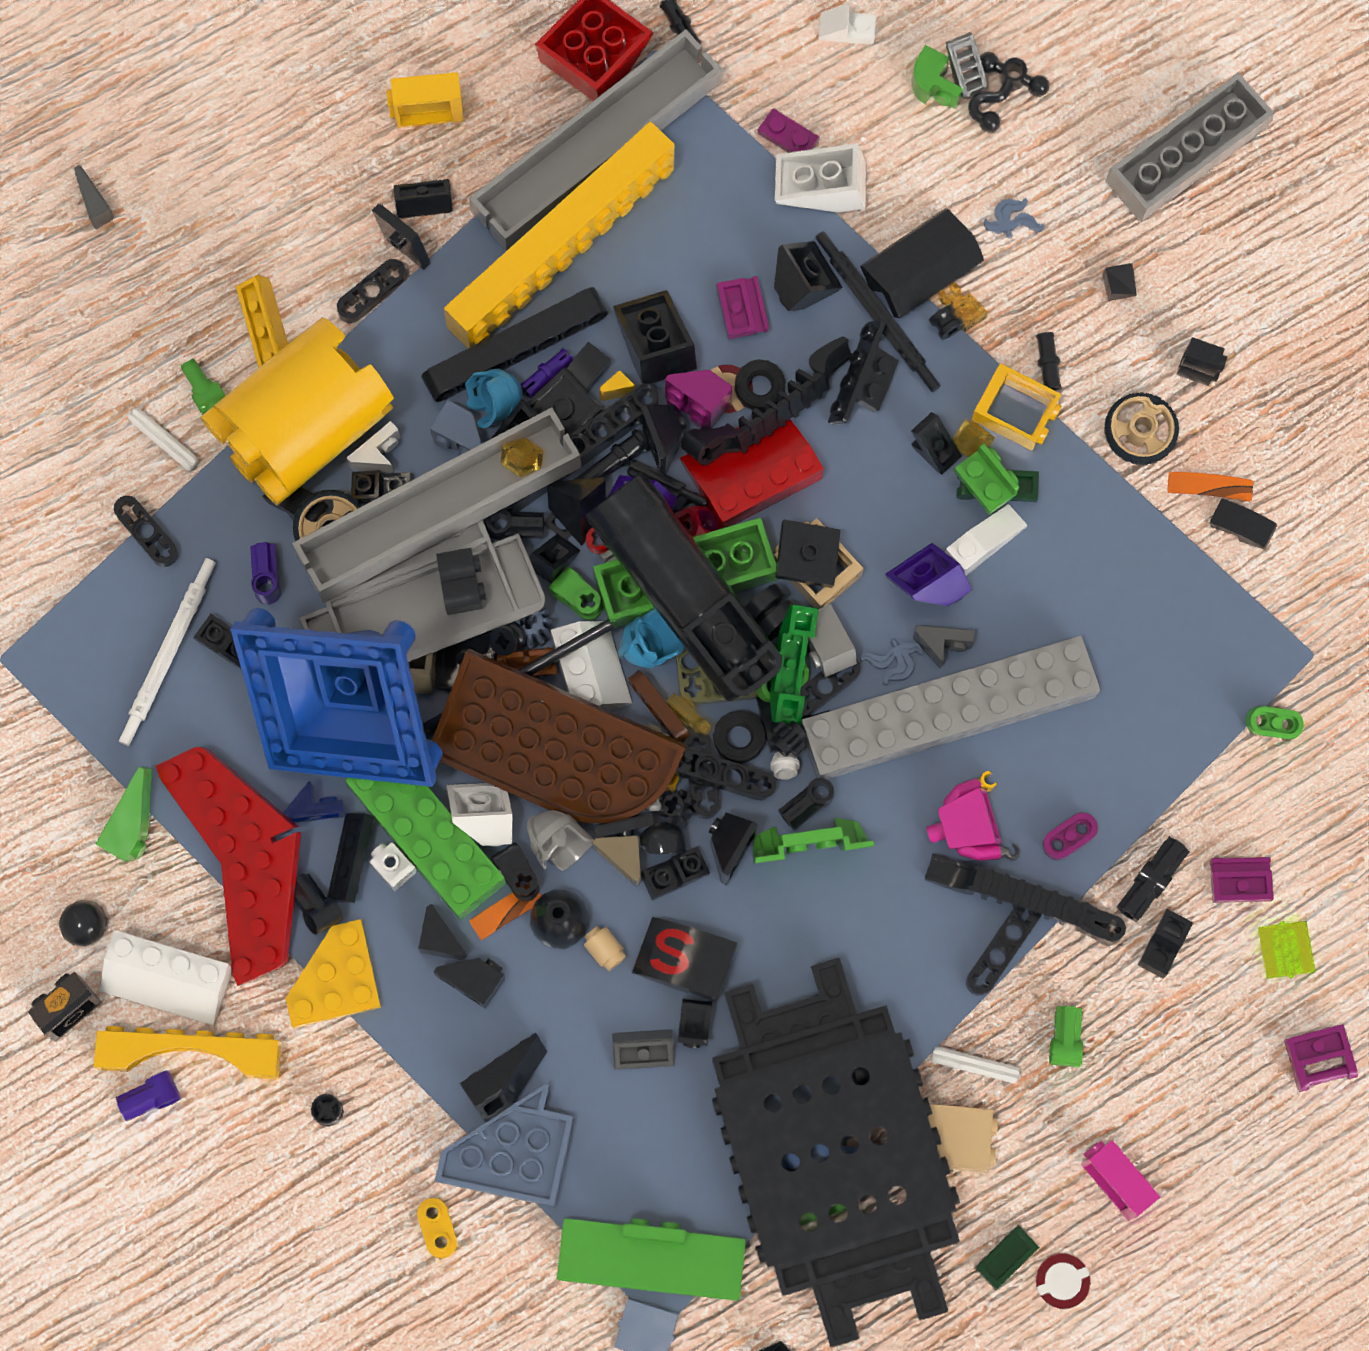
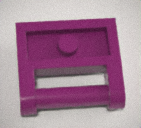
M1343 1024L1284 1040L1294 1072L1295 1084L1299 1092L1307 1091L1311 1086L1345 1077L1347 1079L1358 1077V1070ZM1338 1057L1342 1058L1343 1066L1306 1075L1304 1066Z

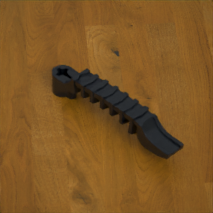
M842 336L815 351L809 358V366L814 371L813 376L798 369L795 373L796 382L793 380L788 382L789 395L780 390L777 393V404L768 399L765 402L764 413L756 408L752 410V421H748L743 416L740 417L738 430L729 423L713 429H709L707 426L701 429H692L684 435L681 441V448L699 464L704 466L709 465L724 453L741 451L744 454L747 452L748 447L753 444L758 445L762 438L767 435L770 437L775 429L780 426L783 428L788 420L792 417L797 418L800 411L804 408H810L813 401L816 399L820 400L823 397V393L830 389V380L833 373L847 362L852 355L848 346L849 340Z
M934 853L932 854L925 875V880L962 894L973 895L974 892L981 894V899L987 900L990 896L997 899L998 904H1002L1004 901L1013 904L1015 909H1018V907L1028 909L1029 914L1033 915L1034 912L1042 914L1046 920H1049L1051 917L1059 920L1060 925L1064 926L1067 923L1075 926V931L1087 935L1105 946L1116 945L1126 932V925L1122 918L1099 910L1090 905L1089 902L1077 901L1072 896H1063L1058 894V891L1046 890L1041 885L1037 884L1035 886L1026 883V880H1017L1008 874L1002 875L994 872L990 868L987 870L976 864L962 863ZM1109 924L1113 925V930L1117 932L1112 937L1107 935L1108 930L1105 929Z

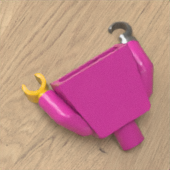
M986 771L979 779L974 778L957 784L944 799L943 806L938 809L941 822L927 826V833L931 843L946 839L949 849L957 850L960 856L977 861L1003 859L1004 856L1008 860H1016L1019 857L1020 849L1017 844L1012 845L1015 849L1014 856L1010 855L1008 848L1000 845L1002 843L987 794L997 783L989 785L984 781V778L989 777L992 772Z

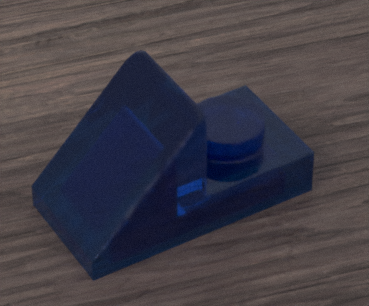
M311 781L304 786L283 812L294 823L342 818L346 815L343 800H337V797L320 798L319 803H315L314 789Z

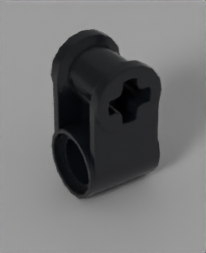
M516 842L490 857L494 866L505 877V881L511 891L519 900L531 901L537 897L539 884L536 875ZM525 881L529 884L530 888L525 890L521 887L520 882Z

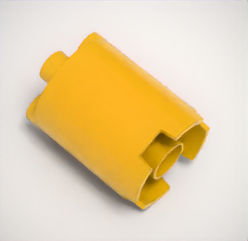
M321 317L200 417L212 435L221 444L227 442L234 453L229 458L238 471L251 484L255 481L263 493L276 506L293 494L394 408L390 404L394 398L374 367L369 364L360 369L346 352L336 348L346 336L324 317Z

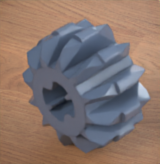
M548 608L514 621L524 629L526 634L525 642H527L529 650L533 649L534 641L540 646L544 645L542 636L551 637V631L548 628L554 626L553 619L547 618L550 615ZM526 620H532V629H526Z

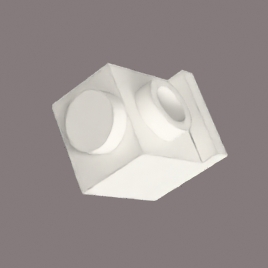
M393 842L388 846L382 843L371 853L373 857L369 861L371 866L394 892L417 873L415 866ZM389 858H394L396 864L393 867L385 866V861Z

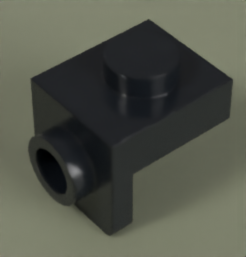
M682 999L677 1042L683 1043L684 1046L689 1048H699L701 1045H708L712 1002Z

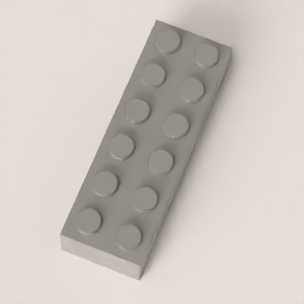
M1238 72L1112 166L1105 182L1137 219L1143 222L1269 126L1275 113Z

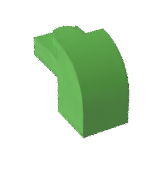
M927 45L923 47L914 64L911 79L913 92L925 105L932 96L939 104L955 109L961 100L963 88L943 78L948 67L949 57Z

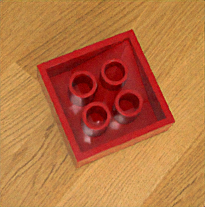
M578 0L535 43L542 64L594 101L628 75L653 36V31L610 0Z

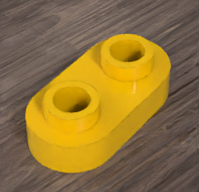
M428 1198L419 1205L417 1217L428 1251L436 1258L445 1259L456 1251V1234L447 1206L437 1198ZM430 1208L438 1210V1215L434 1219L427 1217V1211ZM439 1237H445L447 1239L446 1247L438 1248L436 1240Z

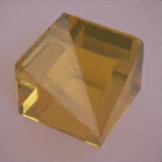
M965 419L952 440L958 450L967 457H970L977 452L978 447L983 443L989 448L995 437L979 424Z
M525 437L502 445L501 464L517 476L521 477L541 468L543 450Z

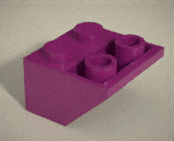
M711 370L671 374L665 379L664 398L666 403L674 405L675 411L679 412L682 410L689 415L690 421L699 428L707 426L709 429H712L731 405L732 385Z

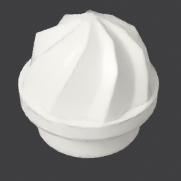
M776 752L770 763V769L774 772V777L780 780L796 777L797 770L800 768L797 756L795 757L792 753L784 757L779 752Z

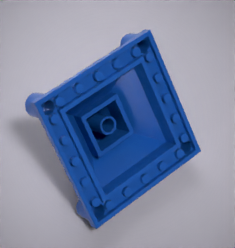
M253 608L248 612L243 622H234L230 630L269 769L433 787L437 780L435 769L443 757V752L437 743L427 740L423 732V724L418 710V702L406 655L416 638V634L408 623L400 620L392 621L388 624L383 634L373 630H361L344 634L304 629L294 630L291 628L275 627L276 621L273 615L262 608Z

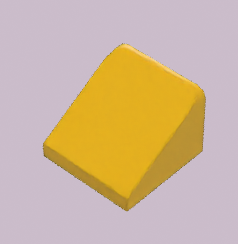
M618 371L599 387V397L602 401L622 398L633 390L635 386L621 371Z

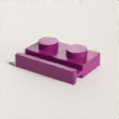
M757 276L716 284L728 339L769 331Z
M1271 857L1212 858L1210 860L1212 902H1272L1274 895L1272 870L1270 869Z

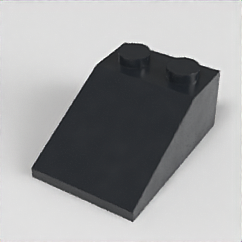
M667 290L613 306L634 368L642 384H650L666 379L671 374L686 373L697 369L694 343Z

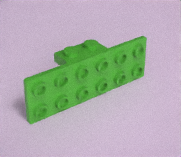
M564 1219L557 1280L738 1301L741 1292L746 1241L742 1238L689 1233L686 1230H679L680 1224L662 1222L661 1227L649 1226V1220L631 1219V1224L624 1223V1225Z

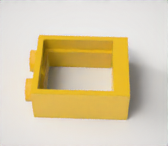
M458 72L391 78V89L386 90L390 118H396L397 128L464 121Z
M1000 363L976 406L971 420L1033 451L1036 443L1043 444L1049 432V429L1045 428L1049 419L1055 421L1062 408V405L1058 404L1061 394ZM1003 384L1047 405L1032 436L988 414Z

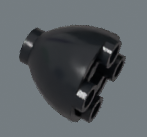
M554 889L542 894L535 901L530 912V927L534 936L542 944L551 948L567 949L575 945L585 935L589 926V913L585 903L575 893L568 890ZM554 909H563L564 916L560 919L553 916Z

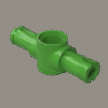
M195 359L188 360L181 365L180 368L192 387L193 395L191 397L203 415L221 400L225 394L216 381L212 382L211 379H207Z

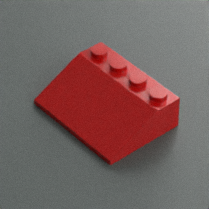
M791 419L786 422L783 428L780 426L775 429L770 437L767 435L762 438L758 445L753 444L748 447L747 452L744 454L741 451L724 453L715 461L705 466L699 464L689 454L680 457V461L699 494L708 500L707 507L714 512L720 529L736 525L822 480L824 468L812 447Z

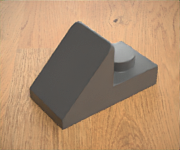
M916 625L913 638L933 662L941 668L944 647H949V650L954 652H964L966 648L971 649L974 643L975 630Z

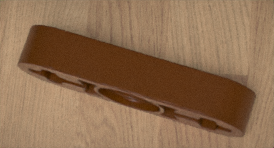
M638 670L627 678L631 688L671 738L684 742L690 736L688 730L647 677Z

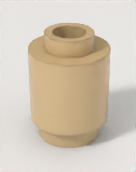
M597 926L584 937L587 942L583 946L601 968L605 967L608 972L627 957L623 952V946L607 927L600 929Z

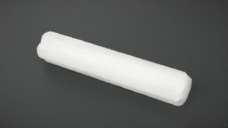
M135 408L129 414L128 419L133 425L186 470L191 471L197 466L198 458L140 408Z
M937 1046L934 1048L931 1056L933 1063L1010 1083H1016L1019 1078L1020 1068L966 1053Z

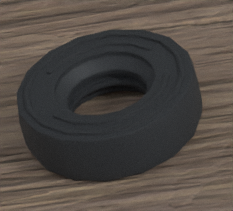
M757 359L748 362L740 368L735 378L734 389L737 398L745 407L751 410L756 408L759 411H765V402L768 399L777 404V393L780 390L785 393L786 381L783 372L776 364L768 360ZM754 376H764L770 381L771 389L767 394L757 395L750 390L749 382Z
M741 710L732 711L722 716L715 725L713 733L714 747L719 755L735 763H745L756 758L763 750L766 739L765 729L759 718L750 712ZM741 726L750 732L751 740L748 745L738 748L730 744L728 733L732 728Z

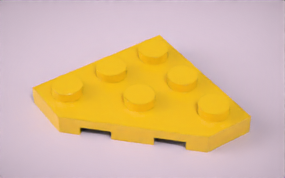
M361 919L331 926L288 993L286 1003L293 1029L381 1008Z

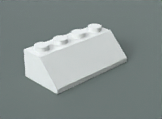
M114 930L104 958L100 992L214 1026L232 974V967L227 963Z

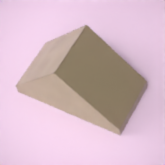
M638 836L596 838L592 842V848L636 887L640 884Z

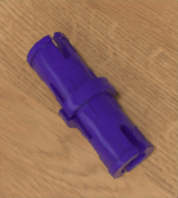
M564 348L548 362L537 366L538 370L520 384L524 393L528 392L526 395L529 398H532L564 367L567 368L573 361L570 354L566 355L567 351Z

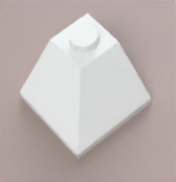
M489 783L447 785L452 822L482 846L490 845L497 847L504 844H512V810L507 791Z

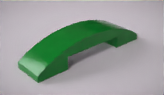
M790 604L784 617L776 644L777 650L783 656L782 667L771 678L770 705L773 722L780 723L783 721L789 724L791 721H794L801 726L805 696L800 695L808 639L809 637H815L819 611L817 608Z

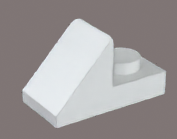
M850 3L823 11L820 16L819 40L874 45L876 15L850 12Z
M391 421L347 457L349 467L353 471L380 470L382 473H393L391 463L382 453L384 451L388 453L398 445V440L400 439L398 428Z

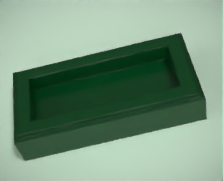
M1017 1225L974 1268L994 1290H997L1040 1247Z

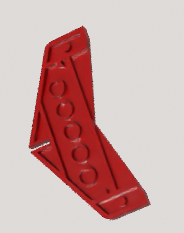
M194 747L156 765L160 780L221 863L231 967L237 986L245 985L282 968L287 963L289 955L301 832H295L276 841V837L299 826L208 748Z

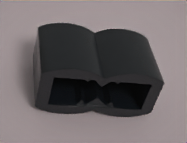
M1191 337L1176 375L1209 386L1211 381L1217 382L1228 356L1223 355L1225 348Z
M471 547L437 553L436 557L447 615L482 609L481 601L487 599L484 583H478L476 573L482 572L479 554L473 555Z

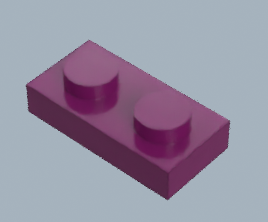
M772 108L757 130L758 135L787 153L812 150L819 142L818 135Z

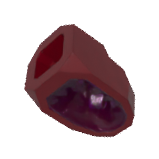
M693 506L675 513L692 537L720 529L714 512L708 507Z

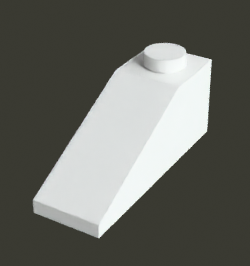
M1008 504L967 531L947 547L945 553L961 565L965 576H967L1028 525Z

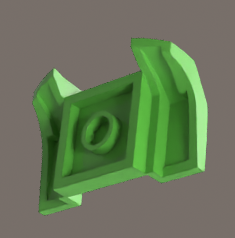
M834 818V828L785 834L779 837L776 826L754 837L752 858L753 864L784 860V848H787V854L804 852L807 850V845L816 844L817 849H825L837 846L838 843L841 851L874 847L875 844L873 840L866 836L859 822Z

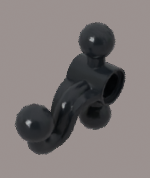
M985 52L980 55L984 73L991 74L996 72L1000 74L1002 86L997 92H979L975 94L969 101L968 111L972 119L979 123L984 132H995L1001 125L999 115L994 111L981 112L979 109L980 104L1000 103L1006 100L1011 91H1017L1023 85L1028 87L1029 92L1033 96L1041 97L1049 91V81L1044 75L1032 77L1026 74L1027 65L1020 58H1009L1003 64L999 62L997 55L993 52ZM1016 71L1020 77L1012 78L1008 76L1007 72Z

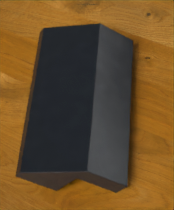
M945 208L866 261L860 268L872 291L884 294L893 317L901 318L985 259L975 236L949 209Z

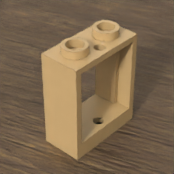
M817 518L812 523H809L808 521L805 522L807 524L825 527ZM840 542L837 560L845 570L835 578L832 588L824 587L816 594L806 583L790 581L814 608L820 609L829 605L862 577L864 568ZM779 545L774 549V552H775V554H774V559H775L776 565H777Z

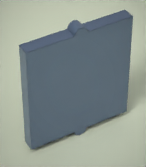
M628 1298L622 1319L618 1321L620 1327L614 1348L624 1351H669L671 1342H674L676 1339L674 1331L679 1314Z

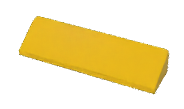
M256 275L237 285L236 290L258 368H260L288 344L271 281L267 277Z

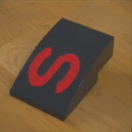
M652 917L632 974L687 994L689 992L717 1002L737 947V942L689 926Z

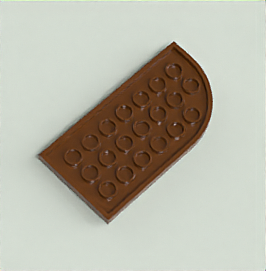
M468 649L465 653L432 739L443 752V757L440 760L441 763L547 810L570 814L576 821L586 823L619 821L647 809L663 794L672 781L687 747L685 743L471 649Z

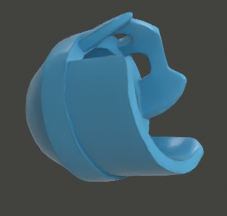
M501 369L475 372L465 382L468 394L466 406L473 410H484L487 413L477 422V426L481 428H487L500 420L506 419L520 400H522V388L517 378ZM475 387H477L478 396H475L473 393Z
M654 609L642 617L638 616L625 626L620 641L621 647L617 653L620 659L625 658L634 666L654 668L664 663V661L679 655L685 647L657 610Z

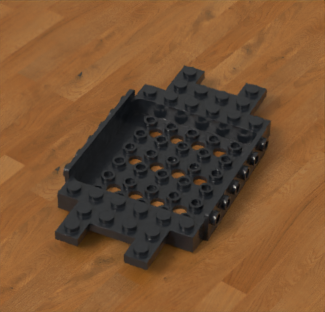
M840 957L811 966L819 992L818 996L769 1011L761 1012L753 984L724 992L741 1049L712 1058L720 1087L715 1088L717 1097L712 1098L716 1115L723 1116L725 1126L720 1129L725 1145L731 1144L734 1156L729 1157L734 1175L740 1174L743 1185L738 1186L742 1203H748L752 1215L747 1216L751 1233L758 1234L760 1245L755 1247L760 1264L766 1263L767 1268L774 1267L782 1296L813 1288L830 1348L860 1339L852 1308L904 1292H911L919 1321L949 1312L931 1251L960 1243L951 1214L957 1211L955 1205L960 1204V1200L955 1186L949 1187L946 1175L951 1174L946 1156L940 1157L937 1145L942 1144L937 1127L931 1128L928 1116L933 1114L928 1098H922L919 1087L923 1086L919 1069H913L910 1057H913L914 1053L910 1040H904L901 1032L895 1034L887 1005L857 1014ZM864 1068L869 1072L870 1079L867 1084L859 1086L852 1081V1073L855 1069ZM835 1077L840 1081L841 1087L836 1094L830 1095L823 1090L822 1084L826 1078ZM803 1085L810 1089L811 1098L808 1102L798 1103L795 1101L793 1092L798 1086ZM771 1094L779 1096L782 1100V1106L777 1112H769L764 1107L765 1098ZM875 1127H882L888 1133V1139L882 1145H876L870 1139V1132ZM846 1136H853L858 1140L859 1147L852 1154L843 1152L840 1147L841 1140ZM824 1145L828 1148L829 1157L825 1162L818 1163L812 1159L811 1151L814 1146ZM790 1153L797 1155L800 1160L798 1169L793 1172L786 1171L782 1167L783 1157ZM895 1186L902 1187L906 1191V1200L899 1205L891 1203L888 1198L889 1190ZM865 1195L874 1197L877 1202L875 1211L870 1214L863 1213L859 1209V1200ZM836 1204H841L847 1209V1217L840 1223L832 1221L829 1216L830 1208ZM806 1213L814 1214L818 1220L816 1229L810 1232L804 1231L800 1227V1218Z

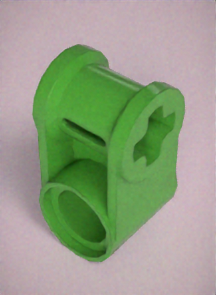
M567 566L548 587V590L554 597L571 608L582 619L591 621L601 615L603 606L600 595L572 568ZM593 601L594 606L592 608L590 606L584 608L583 602L591 603Z

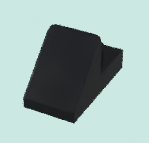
M931 412L911 430L916 439L911 444L912 447L939 474L942 475L962 457L938 415Z

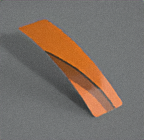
M1169 472L1167 492L1173 494L1216 496L1251 502L1253 481L1207 473Z
M526 884L523 886V888L527 890L530 888L529 884ZM539 892L537 897L531 901H521L511 893L469 920L482 941L504 925L532 909L535 901L541 894Z

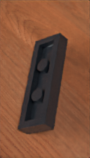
M346 813L327 896V898L334 899L336 903H355L374 816L365 813Z

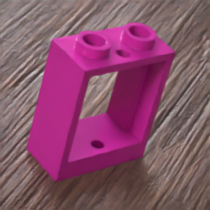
M1101 1140L1083 1154L1086 1160L1081 1163L1082 1167L1128 1221L1140 1216L1161 1198L1113 1140L1106 1144Z

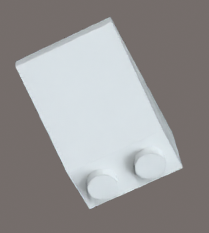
M858 143L776 154V204L837 213L865 209L866 162Z

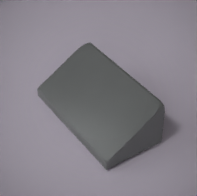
M672 1030L619 1032L612 1034L614 1070L674 1066Z

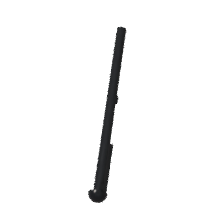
M607 619L518 670L533 676L538 671L615 629L610 619ZM442 713L423 723L425 736L436 730Z

